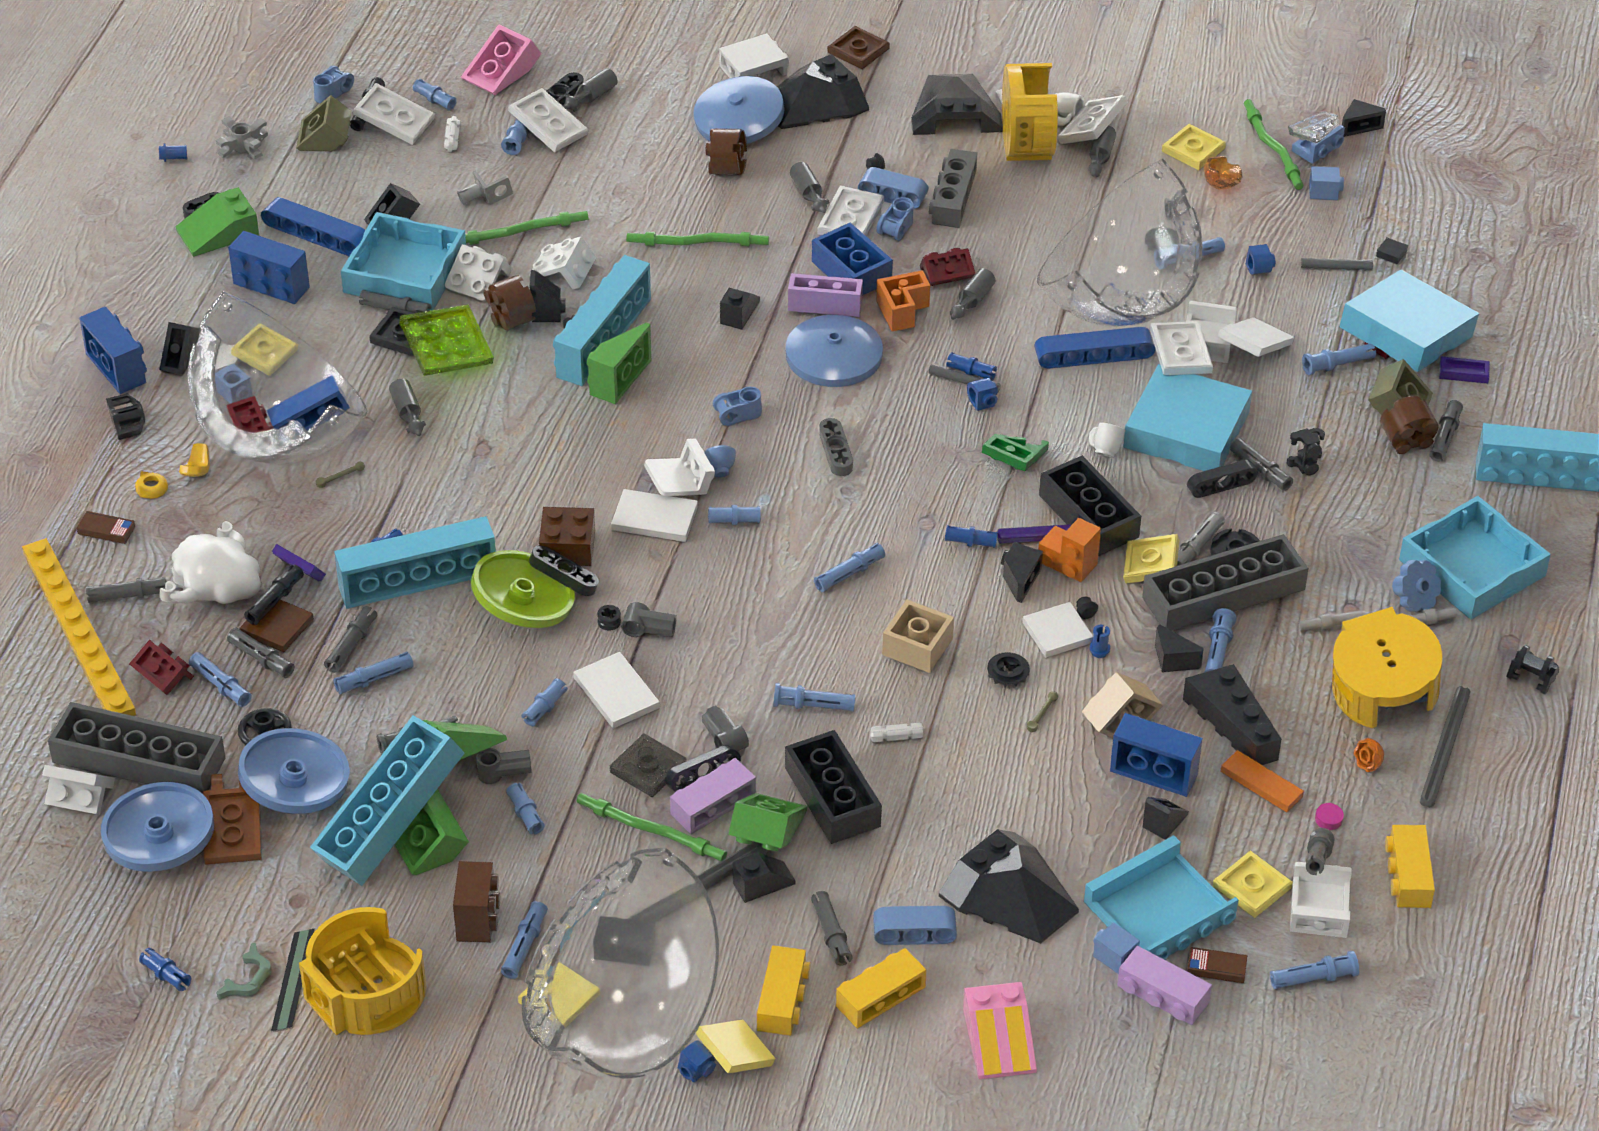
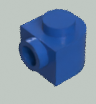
M1267 244L1249 246L1245 263L1251 275L1270 273L1272 268L1275 267V255L1270 252Z
M983 378L967 384L968 398L977 411L995 406L998 400L996 396L998 390L994 381H991L989 378Z
M696 1040L681 1051L677 1068L684 1078L695 1083L700 1077H707L714 1071L716 1059L705 1045Z

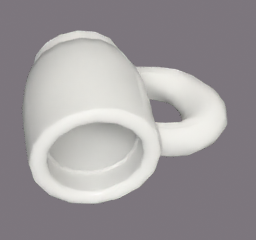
M1068 92L1056 93L1058 115L1066 117L1058 116V126L1069 124L1071 119L1083 108V96Z
M1099 423L1098 427L1096 426L1090 431L1089 443L1096 449V454L1114 458L1121 447L1125 429L1109 423Z

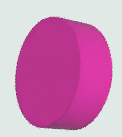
M1333 803L1321 804L1315 814L1317 825L1328 830L1339 828L1344 818L1343 810Z

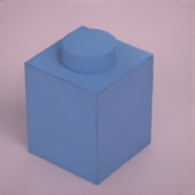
M1311 166L1309 179L1310 199L1338 200L1339 191H1343L1344 177H1340L1339 167Z
M1113 922L1105 930L1101 929L1094 937L1093 957L1119 974L1120 966L1135 947L1140 945V940Z

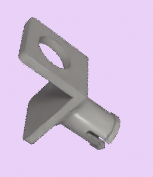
M476 170L473 171L475 184L457 191L463 205L480 196L485 198L489 205L513 194L510 180L507 176L486 185ZM499 185L506 186L501 194L494 193Z

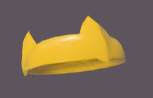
M141 471L140 477L135 483V490L141 498L154 499L163 496L167 492L168 482L164 476L158 473ZM147 481L158 482L157 485L151 487L145 485Z

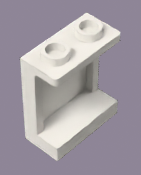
M768 34L719 48V64L729 78L754 76L776 68L782 76L787 75L789 58L778 47L777 42L773 41Z
M1189 301L1186 322L1199 321L1211 361L1228 363L1231 343L1219 338L1218 334L1220 328L1235 324L1237 308Z
M1306 862L1295 863L1292 880L1290 932L1347 938L1350 923L1349 893L1352 874L1350 867L1324 865V870L1321 874L1318 871L1317 875H1311L1306 870Z

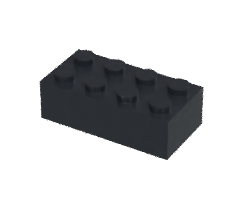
M1083 455L1041 473L1039 496L1066 524L1072 525L1078 518H1081L1101 528L1098 556L1127 544V541L1139 538L1142 516Z
M835 730L785 746V769L830 844L881 827L882 804Z

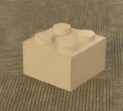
M906 599L883 632L882 655L930 673L953 640L954 617Z

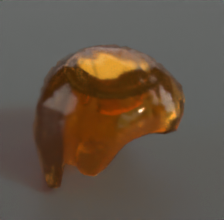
M1225 156L1209 157L1204 164L1205 179L1215 189L1232 188L1239 184L1243 178L1241 167L1238 164L1227 162Z

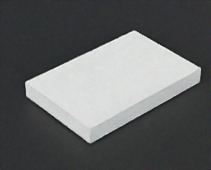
M377 83L374 84L353 111V115L411 145L416 142L435 117V113Z
M543 88L509 105L508 111L554 152L586 136L588 133V128Z
M1125 95L1088 101L1057 137L1060 144L1097 139L1128 103Z
M840 186L817 228V234H826L851 222L866 236L884 202V195Z
M1254 317L1220 328L1218 334L1219 338L1258 357L1290 346L1294 339L1293 336Z
M1199 321L1151 323L1150 332L1163 375L1212 373L1213 365Z
M623 489L611 522V530L686 542L698 508V501Z
M621 652L573 672L576 682L613 729L660 708L659 700Z

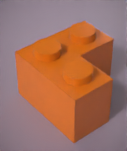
M923 270L877 279L876 302L892 332L915 327V310L930 306V284Z
M1078 518L1067 531L1054 526L1039 542L1038 550L1043 551L1042 564L1067 577L1082 582L1098 564L1101 528L1081 518Z

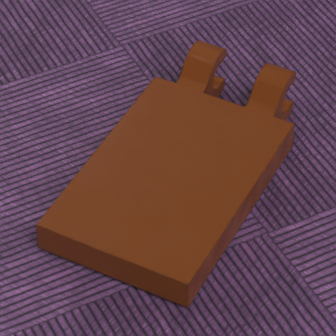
M212 774V790L203 791V795L211 805L214 817L213 834L208 844L204 847L205 865L262 860L260 804L246 793L240 781L239 788L224 789L223 775Z

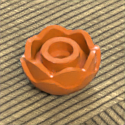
M1371 738L1360 740L1353 752L1357 760V766L1366 772L1377 770L1384 760L1383 747Z

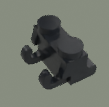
M1306 428L1292 432L1290 434L1291 444L1297 445V441H1301L1304 448L1298 450L1297 456H1289L1286 464L1289 467H1298L1302 474L1314 475L1319 470L1317 460L1322 457L1320 440H1324L1325 432L1320 428Z
M1524 645L1520 651H1517L1515 658L1512 659L1506 677L1518 680L1520 674L1516 673V670L1521 668L1538 675L1539 680L1544 681L1543 685L1539 683L1536 689L1540 693L1546 694L1550 685L1555 681L1560 667L1554 662V657L1549 655L1546 660L1534 656L1529 651L1530 647Z

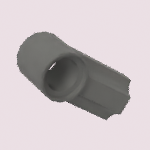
M633 602L627 607L621 629L626 635L631 637H639L644 632L673 637L677 615L650 611L645 604Z
M712 706L702 715V723L713 736L716 748L728 745L736 751H740L749 747L748 736L741 725L735 726L722 707Z
M487 748L478 752L476 757L478 778L485 784L497 783L502 776L532 773L529 750L500 753L497 749Z

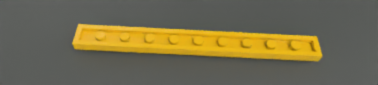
M47 538L22 546L23 554L102 708L135 716V707Z

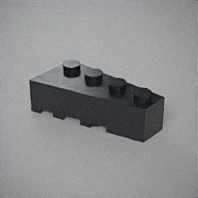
M1234 664L1185 678L1183 701L1188 705L1192 704L1198 710L1197 714L1203 720L1208 719L1215 726V731L1221 737L1225 736L1232 742L1231 746L1236 751L1242 752L1261 765L1279 760L1282 739Z

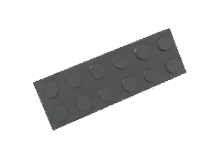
M1282 534L1145 575L1142 598L1159 624L1173 631L1212 619L1217 609L1226 608L1235 612L1304 591L1309 568L1287 537Z
M74 702L69 703L48 739L52 763L143 784L158 782L181 783L195 788L202 794L203 791L209 790L211 775L219 772L226 759L222 736Z

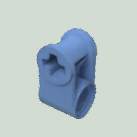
M335 65L330 66L313 79L315 101L321 104L330 95L337 98L343 93L348 92L354 84V75L340 71Z
M905 197L895 199L888 210L880 217L876 229L877 233L891 235L895 240L900 241L913 224V202Z
M749 386L716 396L713 400V407L719 412L720 422L723 425L730 426L761 416L760 390Z

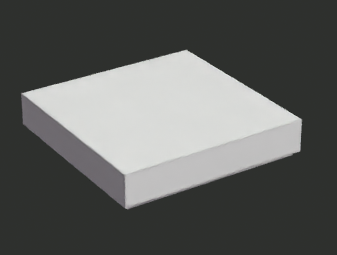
M1070 602L1023 616L1022 623L1045 658L1088 645L1093 641V635Z

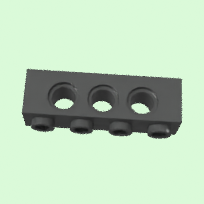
M950 148L948 157H944L942 163L943 172L940 171L938 175L939 186H935L933 200L929 204L932 224L960 228L977 171L978 152Z

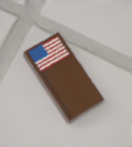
M86 511L77 526V533L83 536L126 544L135 529V521Z
M1191 947L1187 972L1196 977L1244 984L1248 955Z

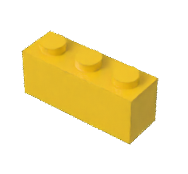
M1392 825L1390 836L1385 838L1386 853L1391 855L1388 858V873L1393 874L1394 878L1391 879V895L1396 896L1397 907L1431 908L1435 887L1426 825Z
M772 945L757 1010V1031L791 1036L794 1024L799 1025L801 1008L798 1007V1002H804L806 985L802 983L803 979H809L811 962H806V950Z
M906 948L897 953H892L882 962L873 967L866 968L862 974L852 980L844 981L836 988V1007L858 1029L926 988V969Z

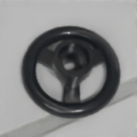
M261 708L245 715L238 725L237 732L241 742L247 745L252 740L246 734L247 725L256 729L258 735L281 727L292 728L289 717L282 711L273 708Z

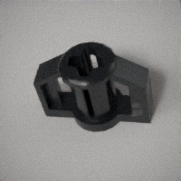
M128 393L107 398V407L118 440L141 435L145 423V415L140 401ZM127 403L133 404L132 406L116 410L114 408L116 406H120ZM140 421L139 425L124 429H121L120 427L123 425Z

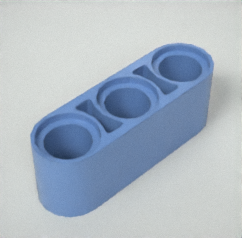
M876 167L868 168L858 184V190L884 195V202L893 203L897 198H908L913 202V209L921 205L929 190L927 183L922 179Z
M949 906L881 907L873 914L874 938L877 943L882 945L948 944L957 937L955 910Z

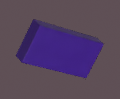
M1440 356L1439 379L1488 384L1490 361Z
M278 544L272 550L273 554L289 565L299 566L304 574L318 582L322 581L326 575L315 565Z

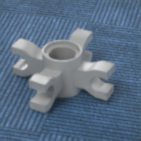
M230 116L222 119V124L226 126L223 133L227 137H221L216 140V144L221 147V149L217 150V153L222 158L228 156L233 150L238 153L249 152L254 159L263 156L262 152L258 149L261 146V142L257 138L268 136V132L262 128L267 126V122L264 119H257L251 126L245 122L235 123Z

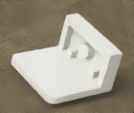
M582 237L568 238L561 243L545 246L541 250L540 257L533 264L532 270L538 271L543 276L560 272L573 290L581 287L596 257Z
M462 244L445 282V287L450 291L485 302L484 290L496 282L499 273L509 276L512 267L506 262L507 258L500 254L494 253L492 255L477 246L472 248Z
M696 439L686 440L680 458L647 459L644 464L657 490L663 496L707 494L711 480H713L715 475L714 467L710 464L704 450Z

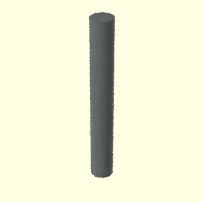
M1301 258V268L1373 270V260Z
M933 364L929 368V374L964 384L982 379ZM995 382L999 393L1001 384Z

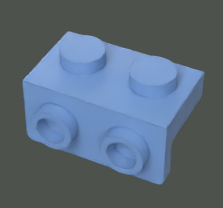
M1322 124L1293 143L1291 151L1313 164L1342 145L1345 127L1339 125L1331 130Z

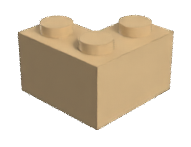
M1116 672L1108 678L1102 689L1089 700L1082 713L1099 733L1113 738L1125 713L1150 720L1163 704L1146 684Z

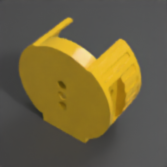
M1052 63L1005 64L1002 133L1006 161L1052 160V156L1055 154L1058 126L1057 94H1048L1049 74Z
M1393 607L1343 621L1342 631L1337 637L1333 649L1332 691L1337 705L1350 719L1369 728L1377 727L1378 706L1395 707L1409 704L1427 693L1426 709L1427 711L1433 710L1440 694L1442 669L1440 642L1426 624L1403 613L1396 615ZM1387 652L1390 653V656L1384 657L1382 654Z
M360 907L332 916L315 930L307 945L306 959L299 963L304 999L335 1035L344 1030L357 1035H371L392 1030L405 1023L417 1012L426 994L423 951L418 948L415 954L404 943L390 938L387 912L383 908ZM376 979L383 980L381 983L374 982Z

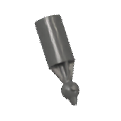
M609 68L603 69L579 85L575 96L567 94L563 107L575 112L577 111L578 103L592 102L617 85L616 74Z
M1109 125L1092 143L1089 153L1092 163L1089 165V171L1093 177L1100 176L1103 169L1102 164L1109 160L1116 131Z
M805 162L794 164L790 169V176L805 200L814 202L813 206H811L812 211L816 210L826 213L827 204L830 202L828 199L821 198L822 187L809 165Z
M984 268L979 269L959 293V304L954 305L950 311L952 320L962 318L967 309L976 307L992 288L996 279L991 271Z
M397 379L390 384L389 392L398 414L402 420L409 423V428H406L408 433L411 432L421 436L426 423L425 421L421 422L418 420L421 413L419 403L410 382L406 379Z

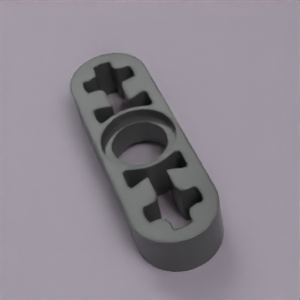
M826 418L820 422L819 436L830 470L837 476L849 475L853 471V457L842 424L835 418ZM831 445H840V446H842V448H840V449H832V448H830V446H831ZM841 458H842V463H843V464H841L840 462H838V459H841Z

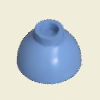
M727 445L706 449L704 452L710 464L714 467V476L725 477L729 475V469L735 462L736 450Z

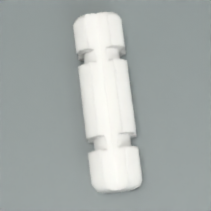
M456 116L448 118L446 122L444 148L448 149V152L457 150L460 120L456 119Z
M920 722L910 723L911 726H907V723L885 725V728L873 726L870 728V737L874 743L883 742V739H886V741L908 740V737L911 736L912 739H919L923 737V726Z

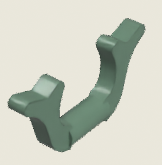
M251 943L249 952L245 953L242 957L244 963L258 965V972L250 982L244 985L235 984L230 979H225L224 986L216 992L219 1000L232 995H254L259 992L262 984L271 975L270 962L258 953L256 943Z

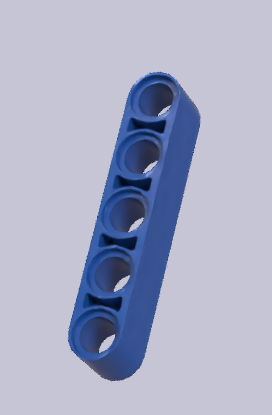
M281 197L275 198L261 212V219L267 226L349 257L362 241L365 229Z
M1146 327L1044 336L1037 339L1034 344L1039 365L1047 369L1147 359L1153 356L1156 351L1151 332Z

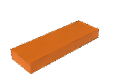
M1238 750L1221 765L1220 772L1285 812H1288L1303 798L1304 790Z

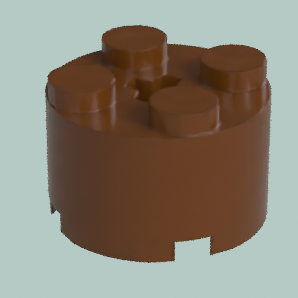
M733 128L710 129V142H706L705 147L706 156H710L709 174H744L747 159H743L744 152H747V140L744 130Z
M519 275L491 284L488 289L484 290L485 300L490 304L493 312L491 313L492 322L496 327L500 325L504 330H509L535 320V317L532 316V313L536 312L533 296L528 286H522L520 281H523V278Z
M1409 396L1397 400L1393 403L1395 406L1390 411L1386 409L1382 413L1380 423L1398 454H1405L1410 449L1416 447L1426 449L1434 443L1433 438L1438 432L1439 425L1425 400L1422 401L1420 397Z

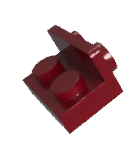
M953 248L941 254L932 252L925 255L920 263V269L925 271L930 286L970 279L976 273L968 248Z
M255 396L226 405L242 447L264 440L268 448L273 447L272 437L275 436L274 428L271 422L266 423L265 419L268 417L263 404H258Z
M150 639L129 663L130 666L166 695L172 691L184 675L190 680L194 677L188 671L190 667L188 663L179 656L174 660L171 657L174 653L162 642L157 646Z

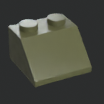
M330 95L301 120L296 149L299 151L332 152L338 146H343L349 137L348 129L351 124L352 110Z
M1402 359L1380 370L1368 401L1382 415L1386 409L1390 411L1395 407L1394 402L1409 396H1418L1429 405L1433 392L1408 363Z

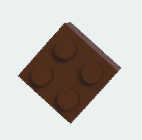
M543 507L539 546L548 547L580 566H592L595 539L594 508Z
M459 861L453 901L456 942L491 943L492 931H497L498 915L494 913L496 909L500 908V892H495L498 891L499 874H494L493 862Z

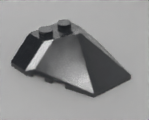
M832 54L801 67L777 86L784 102L783 118L778 124L780 129L809 125V121L822 119L823 123L830 122V118L838 116L848 119L869 111V105L858 78Z
M973 73L928 75L911 117L913 135L936 134V120L979 119L981 133L1003 131L1001 113Z
M1000 829L994 831L958 860L938 895L958 912L966 915L969 912L983 917V921L992 925L993 922L1008 927L1009 932L1040 944L1079 913V908L1036 847L1017 833Z

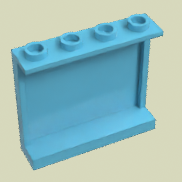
M1174 835L1085 885L1084 903L1107 927L1114 922L1140 940L1139 947L1164 960L1178 950L1186 949L1199 938L1209 936L1213 930L1220 926L1230 924L1236 918L1238 899L1236 897L1227 902L1180 854L1181 842Z

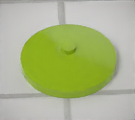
M501 550L489 553L477 562L471 577L473 594L478 602L497 618L521 627L545 628L559 624L569 615L575 600L574 590L533 568L529 563L531 553L518 550Z

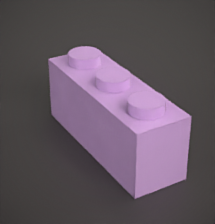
M791 273L788 286V311L860 317L863 279Z
M734 758L727 763L721 764L709 774L699 777L687 787L677 790L670 796V814L692 834L734 809L735 802L756 793V777L740 761Z
M1139 946L1135 947L1119 968L1117 986L1190 1025H1193L1210 1003L1212 984Z

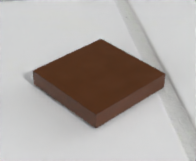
M854 26L827 47V53L863 70L890 49V42Z
M280 599L257 625H252L246 620L240 627V630L258 642L284 653L314 620L312 612Z

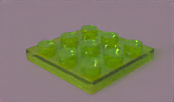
M469 304L400 316L399 323L424 376L493 364L494 356Z

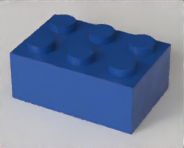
M851 222L812 240V262L828 277L863 279L862 296L877 289V279L892 276L893 260Z
M243 231L228 247L233 284L292 304H296L310 288L306 252L304 250Z
M105 306L79 317L86 355L117 392L122 394L145 384L147 368L142 360V354H144L143 347L138 340L135 341L132 338L129 329L121 325L118 316L115 313L112 314Z
M1125 713L1113 736L1110 772L1187 797L1198 775L1203 738Z

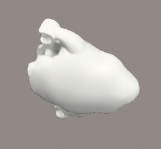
M225 521L222 523V529H217V537L210 534L190 535L185 541L180 543L179 547L172 553L174 565L171 570L174 583L167 581L165 589L160 588V599L164 602H171L173 600L181 603L216 601L221 604H229L237 600L252 598L258 594L261 587L258 561L245 553L244 538L240 533L232 529L230 522ZM176 585L183 588V591H176Z

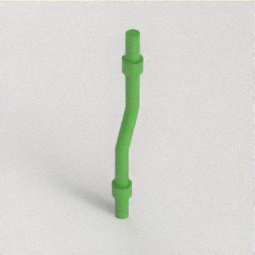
M1251 99L1245 100L1244 106L1247 110V118L1250 124L1254 126L1260 140L1280 155L1285 166L1284 171L1287 178L1292 181L1296 190L1302 189L1304 185L1300 178V170L1293 163L1287 148L1267 134L1262 123L1260 111L1255 108Z
M568 211L561 212L558 216L533 219L504 228L477 232V230L467 231L468 234H465L466 243H469V245L479 244V241L507 237L536 228L560 224L561 227L569 226L573 222L589 220L587 211L570 214Z
M646 232L645 234L627 233L626 241L645 243V246H655V244L684 246L707 242L740 243V246H750V244L769 245V236L751 235V232H741L740 234L711 232L688 236L656 235V232Z
M580 793L577 797V803L592 809L594 814L603 818L608 816L630 827L667 837L692 848V852L701 856L708 855L719 861L727 857L726 851L710 845V841L704 838H695L672 827L635 817L613 807L610 802L602 798L597 800L583 793Z

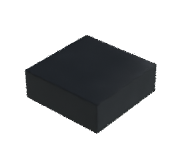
M1386 237L1377 249L1376 257L1398 264L1406 254L1408 245Z

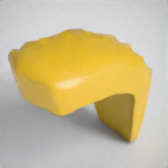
M203 443L193 444L189 461L186 465H180L179 473L189 477L206 475L210 467L208 446Z

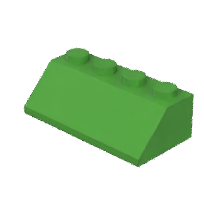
M437 789L396 841L395 846L411 874L419 875L452 862L469 841Z

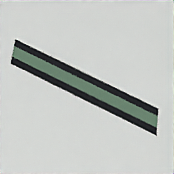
M315 928L294 932L271 1031L293 1027L302 988L299 963L306 959L307 945Z

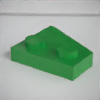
M994 434L983 444L981 453L990 456L994 460L1011 465L1015 469L1026 471L1048 451L1049 442L1041 440L1040 445L1026 443V438Z

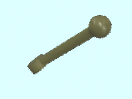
M359 461L355 466L326 478L319 477L316 479V485L319 488H323L326 486V483L356 470H364L365 465Z
M1049 692L1048 700L1033 721L1027 723V730L1029 732L1037 731L1038 722L1051 703L1058 699L1057 692Z

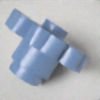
M1407 561L1406 564L1400 567L1401 574L1393 580L1392 589L1400 597V605L1405 607L1407 611L1423 612V610L1430 609L1436 605L1435 596L1441 593V579L1435 576L1436 567L1429 561Z

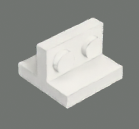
M44 765L42 776L50 777L44 804L100 815L105 788L113 789L115 778Z

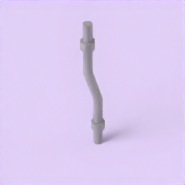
M1455 607L1441 610L1431 608L1423 610L1422 613L1409 616L1420 620L1426 625L1436 624L1438 620L1457 617ZM1360 610L1337 615L1327 613L1318 615V618L1299 621L1298 624L1300 631L1317 628L1326 630L1332 629L1334 625L1342 624L1343 621L1371 612Z

